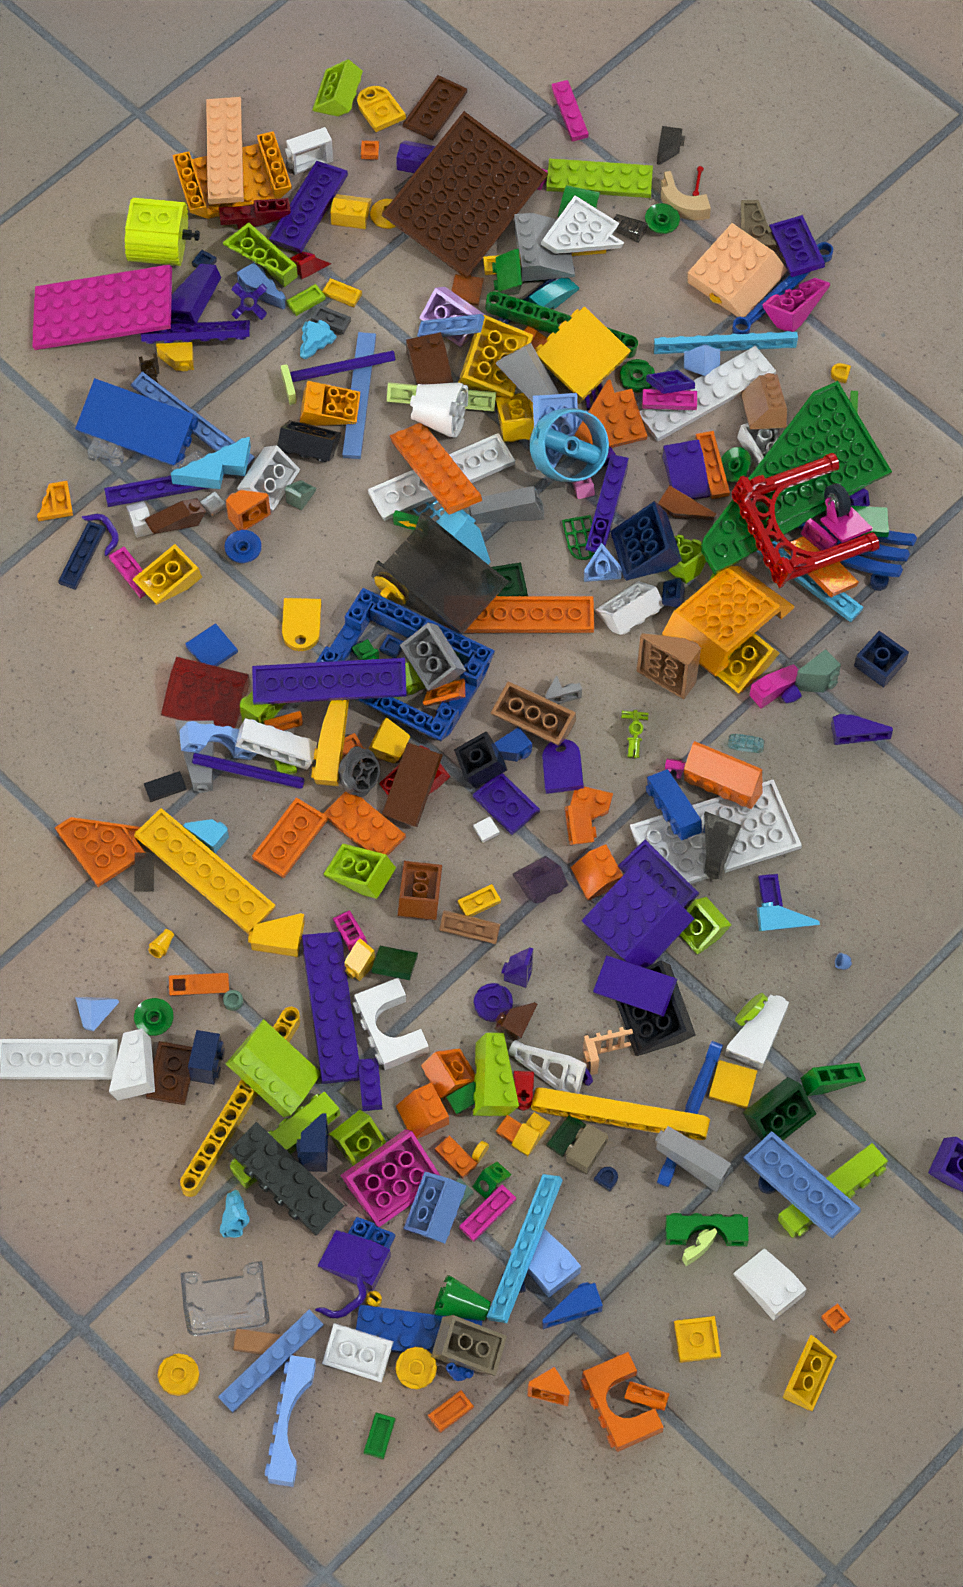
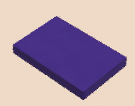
M503 773L489 780L473 794V798L511 835L516 833L540 812V808Z

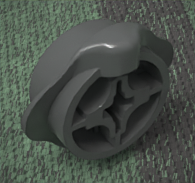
M359 746L350 749L348 754L342 759L338 769L339 780L344 790L349 794L364 797L376 785L380 775V766L374 753Z

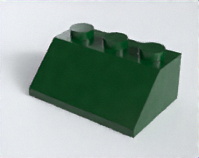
M789 1077L742 1112L750 1128L761 1140L770 1132H773L782 1141L816 1115L802 1085Z

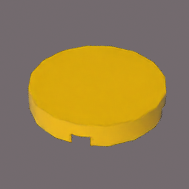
M412 1347L400 1354L396 1361L395 1370L397 1377L403 1385L411 1389H420L433 1381L437 1372V1364L435 1358L431 1357V1352L421 1347Z
M179 1353L164 1359L159 1366L157 1374L159 1384L163 1390L175 1396L186 1395L194 1390L200 1376L194 1359Z

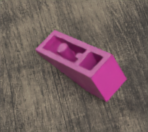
M792 664L765 675L751 685L750 697L762 709L781 696L787 688L795 685L799 669Z

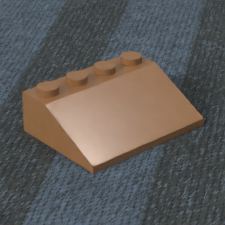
M642 633L639 643L637 672L680 698L685 699L696 684L701 647L696 642L685 638Z

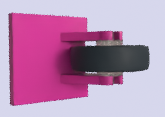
M836 483L826 487L824 499L827 506V516L822 517L820 521L842 543L872 531V527L851 507L850 497L842 485Z

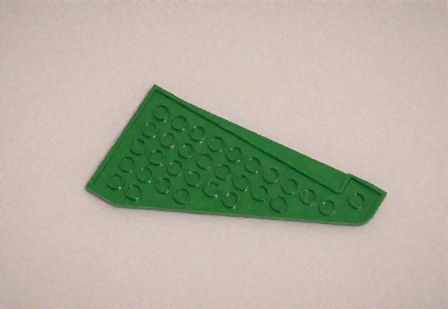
M838 381L822 387L811 394L748 478L749 481L760 475L768 478L824 458L829 453H834L839 461V469L837 471L789 487L778 495L775 502V518L783 535L827 510L824 499L826 487L838 483L851 496L892 473V470ZM775 491L764 494V496L771 500ZM733 499L701 542V552L714 574L731 567L758 551L756 540L749 533L748 524L742 518L740 508ZM760 501L755 503L759 512H768L766 504ZM769 517L765 520H761L765 529L767 528L766 521L769 519Z

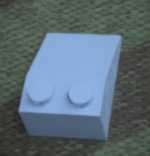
M544 1229L527 1273L546 1296L550 1298L580 1274L581 1265L561 1243Z

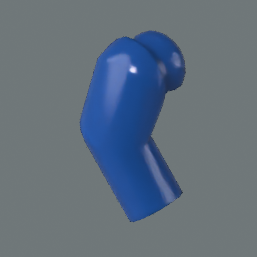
M448 1363L446 1366L447 1372L455 1381H463L466 1378H472L474 1375V1370L457 1367L454 1363Z

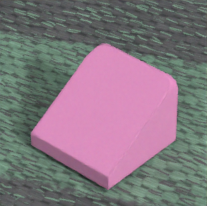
M591 478L572 482L578 499L595 495L594 483Z

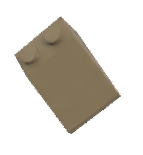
M455 1315L442 1317L431 1357L446 1363H454L456 1366L496 1376L507 1336Z

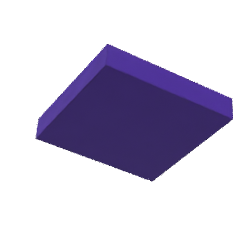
M679 370L646 375V381L663 394L695 389V382Z

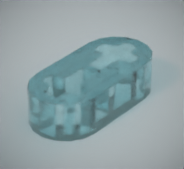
M741 734L729 735L728 747L731 749L752 753H761L764 750L765 741L762 738Z

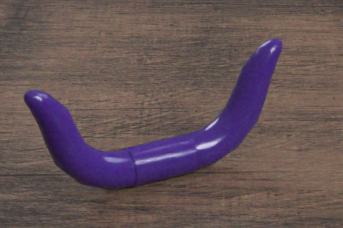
M97 513L82 516V519L87 521H102L112 536V541L105 549V556H107L117 546L119 541L116 528L109 518L103 514Z
M361 1275L357 1278L359 1294L353 1301L338 1311L322 1307L316 1308L315 1311L329 1318L338 1319L345 1317L363 1303L366 1297V1288Z

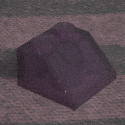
M547 856L513 873L515 880L527 898L535 904L544 902L547 897L558 894L565 887L569 886L561 866Z

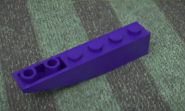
M614 454L610 456L585 548L587 551L596 552L601 543L606 547L628 470V457Z

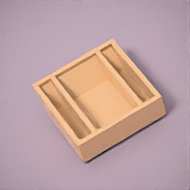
M731 223L688 271V283L708 297L709 293L712 292L714 296L721 298L722 303L719 305L736 317H746L765 298L788 270L773 250Z

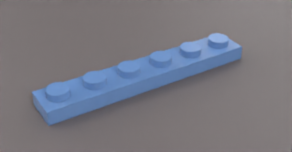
M309 1309L218 1398L232 1413L236 1411L290 1359V1355H294L324 1324Z

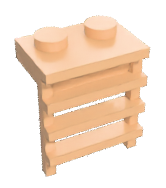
M621 1027L619 1032L616 1033L608 1030L607 1035L603 1036L599 1032L596 1033V1037L590 1039L588 1035L584 1036V1058L582 1060L587 1064L586 1067L591 1075L598 1074V1054L631 1047V1043H624L626 1035L633 1034L632 1029L624 1030ZM618 1037V1045H613V1038ZM606 1040V1047L601 1048L602 1041Z

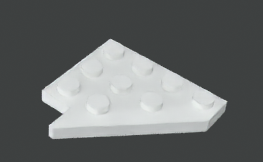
M574 196L546 234L541 245L553 253L559 254L622 248L624 242L612 235L619 225L617 221L577 196Z

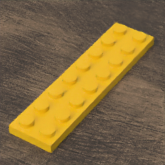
M162 808L134 833V837L248 934L250 931H253L255 924L261 923L275 909L276 905Z

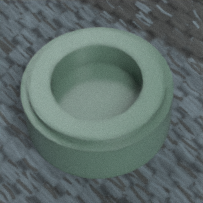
M230 990L225 993L223 1003L226 1009L236 1011L242 1007L243 997L239 991Z

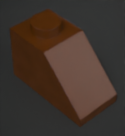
M534 1002L500 1012L495 1020L497 1024L494 1029L504 1033V1036L513 1041L522 1038L538 1004Z

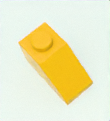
M192 342L156 343L158 357L174 370H194Z
M361 938L357 940L344 962L347 975L352 979L355 977L358 981L372 969L375 961V951Z

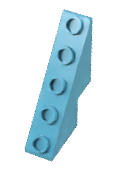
M250 437L241 438L234 444L224 446L217 452L209 453L202 459L192 461L185 467L173 470L171 472L172 484L221 489L224 474L245 476L251 450Z

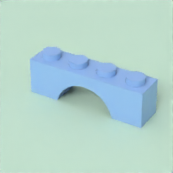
M190 721L180 729L181 751L199 753L208 742H218L229 749L233 758L251 760L257 754L236 747L239 729L232 728L231 726L220 727L214 724H199L195 721Z

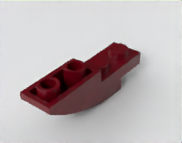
M289 198L254 200V205L220 207V225L237 224L238 229H241L247 223L257 227L274 222L291 213Z

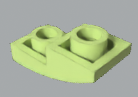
M715 1228L711 1231L706 1229L699 1233L696 1241L697 1247L693 1245L684 1251L682 1260L685 1266L696 1261L709 1249L716 1238L717 1231Z

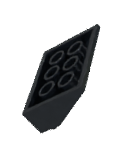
M662 960L646 967L647 969L675 978L671 965ZM677 982L664 1017L616 1001L626 1030L632 1029L633 1034L628 1036L635 1056L673 1046L696 1036Z

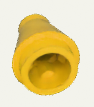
M165 929L149 944V953L156 958L165 956L174 933Z

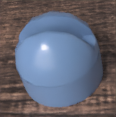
M839 953L835 959L836 968L842 970L850 968L852 965L850 956Z

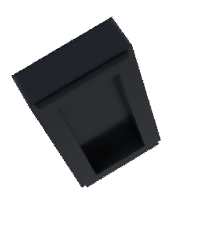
M180 771L144 783L150 802L187 790Z

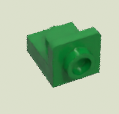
M368 639L352 647V652L357 660L379 659L378 649H374Z

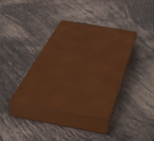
M437 75L403 122V127L433 141L467 94V88Z
M407 742L382 815L418 827L443 755Z

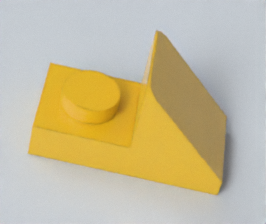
M533 1112L526 1124L522 1123L511 1146L524 1155L529 1156L551 1123Z

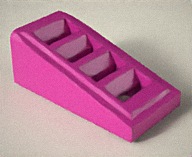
M350 910L332 918L349 952H351L359 938L367 944L366 937ZM350 919V922L340 925L341 923Z

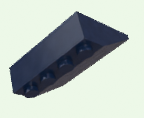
M655 501L610 531L626 581L667 571L682 561L668 515Z

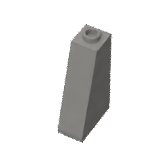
M531 343L496 362V365L532 402L535 395L559 394Z
M534 486L483 496L481 502L468 507V513L476 520V524L545 519L543 502Z
M175 721L179 741L180 729L190 721ZM195 721L199 724H214V721ZM208 742L199 753L214 757L215 742ZM182 751L193 790L201 793L213 791L214 768L193 764L192 758L194 753Z
M667 1126L665 1131L661 1130L655 1139L657 1141L656 1149L717 1192L727 1177L731 1163Z

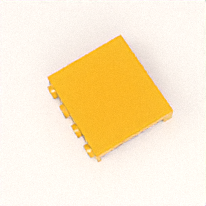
M585 306L581 310L576 309L570 316L571 319L568 322L565 320L558 329L560 330L556 334L553 332L546 339L548 342L544 345L540 344L535 349L541 362L573 393H577V403L579 404L631 352Z

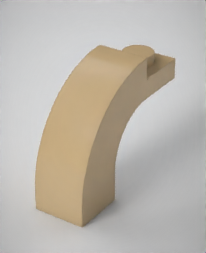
M671 171L664 172V178L661 180L662 202L675 208L680 218L687 220L710 219L711 207L707 194L699 196L682 194L675 186Z

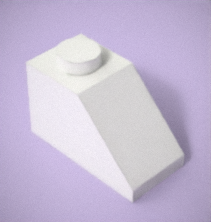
M145 502L127 505L126 508L136 538L152 534V531L145 522V519L150 516Z

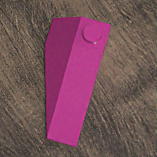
M813 278L799 284L797 289L785 290L783 295H773L763 303V309L777 328L794 332L809 316L830 287V283Z

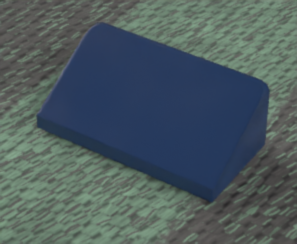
M675 578L664 581L662 605L678 608L684 603L685 587L682 579Z

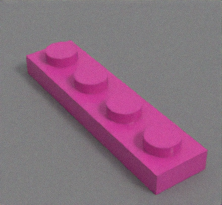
M569 81L553 83L551 88L571 141L588 138L589 133Z

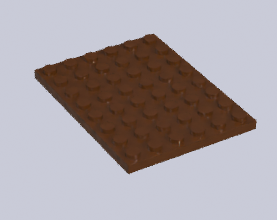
M463 111L384 210L382 216L467 279L513 221L514 214L520 212L548 176V173Z

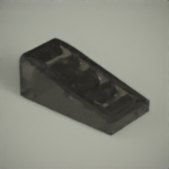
M616 214L613 219L620 221L615 232L637 243L640 242L647 232L648 224L643 221Z

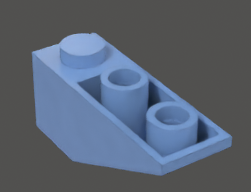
M254 262L237 272L238 283L246 292H254L263 283L267 289L258 299L285 309V295L282 291L276 289L272 279L266 277L262 267H258Z

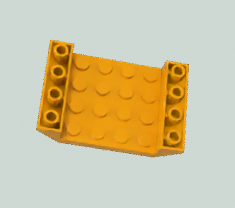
M274 131L257 135L258 144L242 147L244 202L209 204L207 156L192 159L189 151L172 155L189 212L210 219L219 217L220 207L254 205V200L281 199L291 190L292 185Z
M731 566L720 571L673 612L662 632V636L685 638L696 642L701 647L699 664L716 677L729 665L728 656L775 615L780 619L784 618L794 609V605L741 566Z

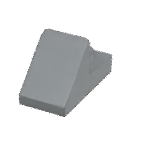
M556 676L545 698L556 704L565 703L581 698L582 688L580 683L567 684L562 688L558 676Z

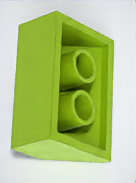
M349 59L326 69L312 110L337 117L349 113L352 109V103L357 94L356 90L361 82L363 71Z

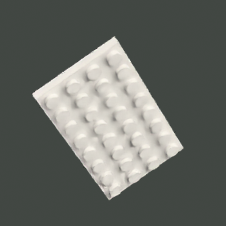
M774 780L762 783L763 794L752 809L740 806L731 800L723 799L721 796L692 805L702 820V833L682 841L677 834L674 835L669 821L666 822L663 815L630 825V831L636 846L646 839L690 884L801 849L802 846Z

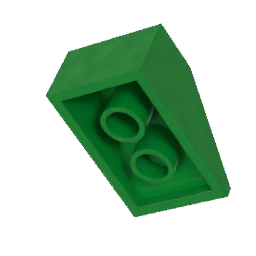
M519 249L495 257V262H492V272L496 273V280H493L494 291L506 295L519 294L522 286Z

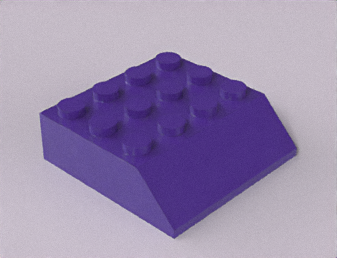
M634 863L582 919V922L625 962L646 968L652 965L666 951L694 918L677 900Z

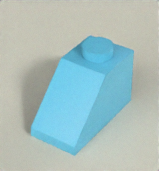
M213 819L189 822L183 825L184 828L215 854L229 838L228 828L222 822L217 823Z

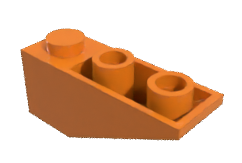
M228 973L169 976L170 996L226 993L229 991Z

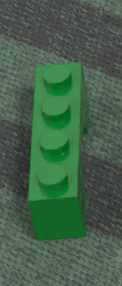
M671 1213L666 1215L665 1245H686L694 1233L706 1229L711 1231L715 1228L717 1234L723 1238L726 1246L747 1247L749 1241L748 1217H743L741 1214L725 1217L722 1214L703 1216L699 1213H693L690 1216H682L681 1213Z

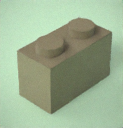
M587 1123L585 1128L581 1127L578 1131L575 1144H570L565 1152L567 1155L566 1163L585 1174H588L608 1142L607 1134Z

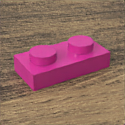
M811 518L806 521L801 535L820 551L836 546L838 542L837 539Z

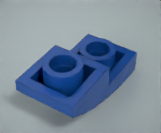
M356 1217L348 1234L371 1240L388 1249L396 1237L394 1233L379 1228L373 1222Z

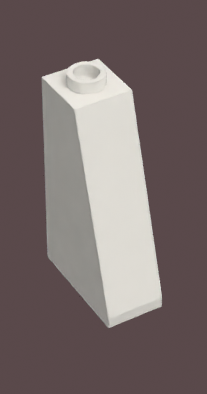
M770 995L768 1001L764 1002V1008L754 1019L748 1021L726 1048V1057L759 1070L763 1069L789 1004L785 998L778 995Z

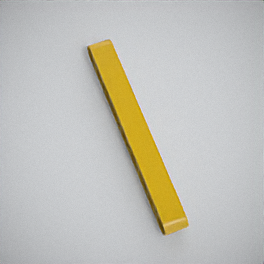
M540 1087L535 1088L531 1109L539 1113L562 1117L571 1116L579 1120L659 1133L661 1130L665 1131L667 1126L689 1139L706 1140L710 1119L703 1115Z

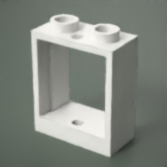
M326 127L286 141L287 148H285V153L288 157L286 163L295 175L312 169L316 160L326 164L333 162L332 139ZM320 146L318 149L296 156L298 153Z

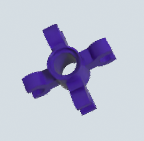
M237 282L231 290L241 298V304L231 315L237 319L245 310H252L262 320L267 312L257 303L258 298L266 291L267 287L262 283L254 292H246ZM245 298H252L254 300V304H246Z

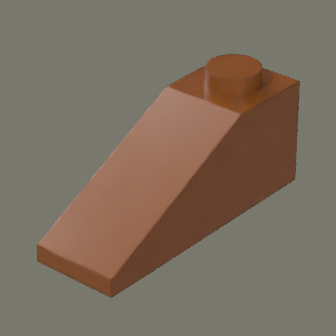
M670 485L658 503L668 516L714 520L716 518L715 512Z

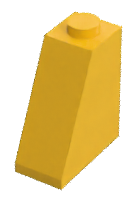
M299 913L255 924L253 931L249 932L248 943H251V948L254 951L298 957L305 925V916Z

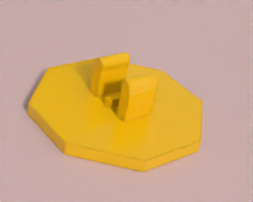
M374 577L375 585L380 589L382 597L392 600L396 604L404 605L406 603L404 595L395 585L384 577Z

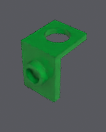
M495 1162L482 1170L472 1187L487 1199L496 1186L510 1178L512 1174L499 1162ZM481 1181L488 1183V1191H484L481 1188Z

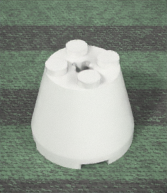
M462 383L418 384L416 395H413L410 401V406L413 407L411 420H415L448 437H457L465 421L463 419L465 406H468L467 385Z

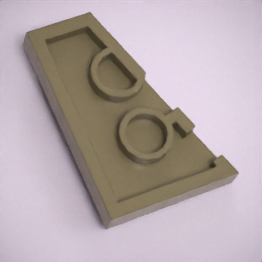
M741 200V229L768 248H777L759 200Z

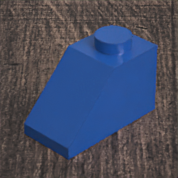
M519 727L495 742L504 760L517 762L520 759H526L532 752V742Z

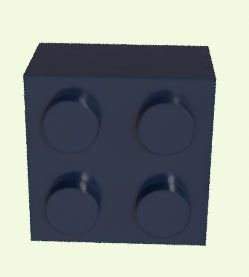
M878 631L856 655L854 667L884 688L907 662L909 651L881 631Z
M196 1030L188 1064L191 1081L215 1085L216 1078L219 1079L221 1073L219 1064L225 1055L224 1041H221L219 1033Z

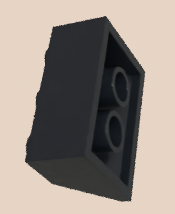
M289 420L280 428L277 446L287 454L297 453L303 458L314 457L317 458V461L327 462L334 457L341 432Z

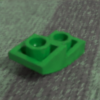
M473 1081L446 1097L457 1115L475 1105L474 1092L476 1091V1082Z

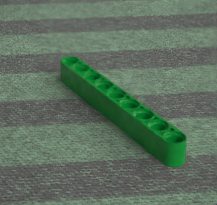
M492 291L486 297L485 309L488 313L548 333L554 332L556 334L560 330L558 329L559 324H562L565 320L568 322L571 319V315L500 292ZM608 328L625 346L632 347L629 348L631 352L627 358L634 357L638 347L637 338Z

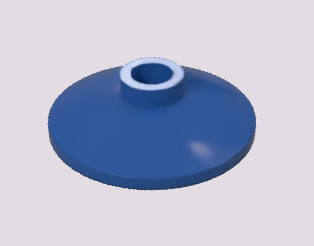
M238 530L228 536L224 547L226 555L232 561L248 563L259 556L262 545L260 538L254 532Z

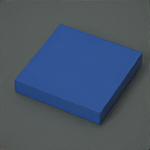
M216 623L185 643L187 649L207 673L238 653V649Z

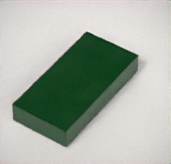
M568 1116L546 1146L563 1157L569 1145L576 1141V1135L580 1128H585L586 1124L578 1118Z

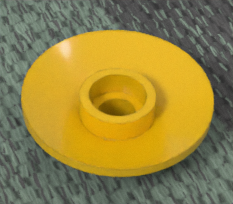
M382 199L372 206L370 211L371 220L378 227L384 229L396 227L382 216V213L393 199Z

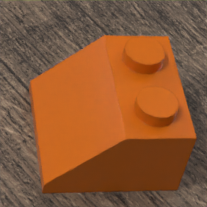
M240 490L237 493H232L226 499L228 519L237 530H247L271 515L269 495L267 493Z
M589 804L564 807L569 845L594 842L597 834L595 826L592 827L591 819H594L593 807H589Z
M606 844L589 851L571 866V870L587 900L607 893L623 876Z
M460 1048L434 1052L421 1065L426 1077L432 1082L440 1098H446L448 1095L474 1081L475 1072Z
M432 1082L412 1091L396 1105V1109L407 1130L412 1131L417 1139L449 1125V1115Z

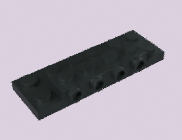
M255 1122L228 1150V1153L245 1168L243 1171L251 1179L255 1177L260 1182L258 1186L267 1193L269 1191L274 1196L273 1200L280 1207L284 1205L289 1210L288 1214L295 1221L299 1220L315 1236L344 1207L329 1190L258 1122Z

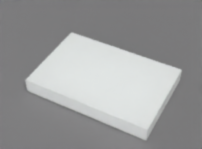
M334 1323L322 1364L382 1382L394 1341Z

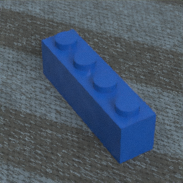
M666 769L648 776L646 791L649 796L654 798L657 809H661L664 820L666 822L669 821L674 835L677 834L682 841L702 833L701 818L669 770Z

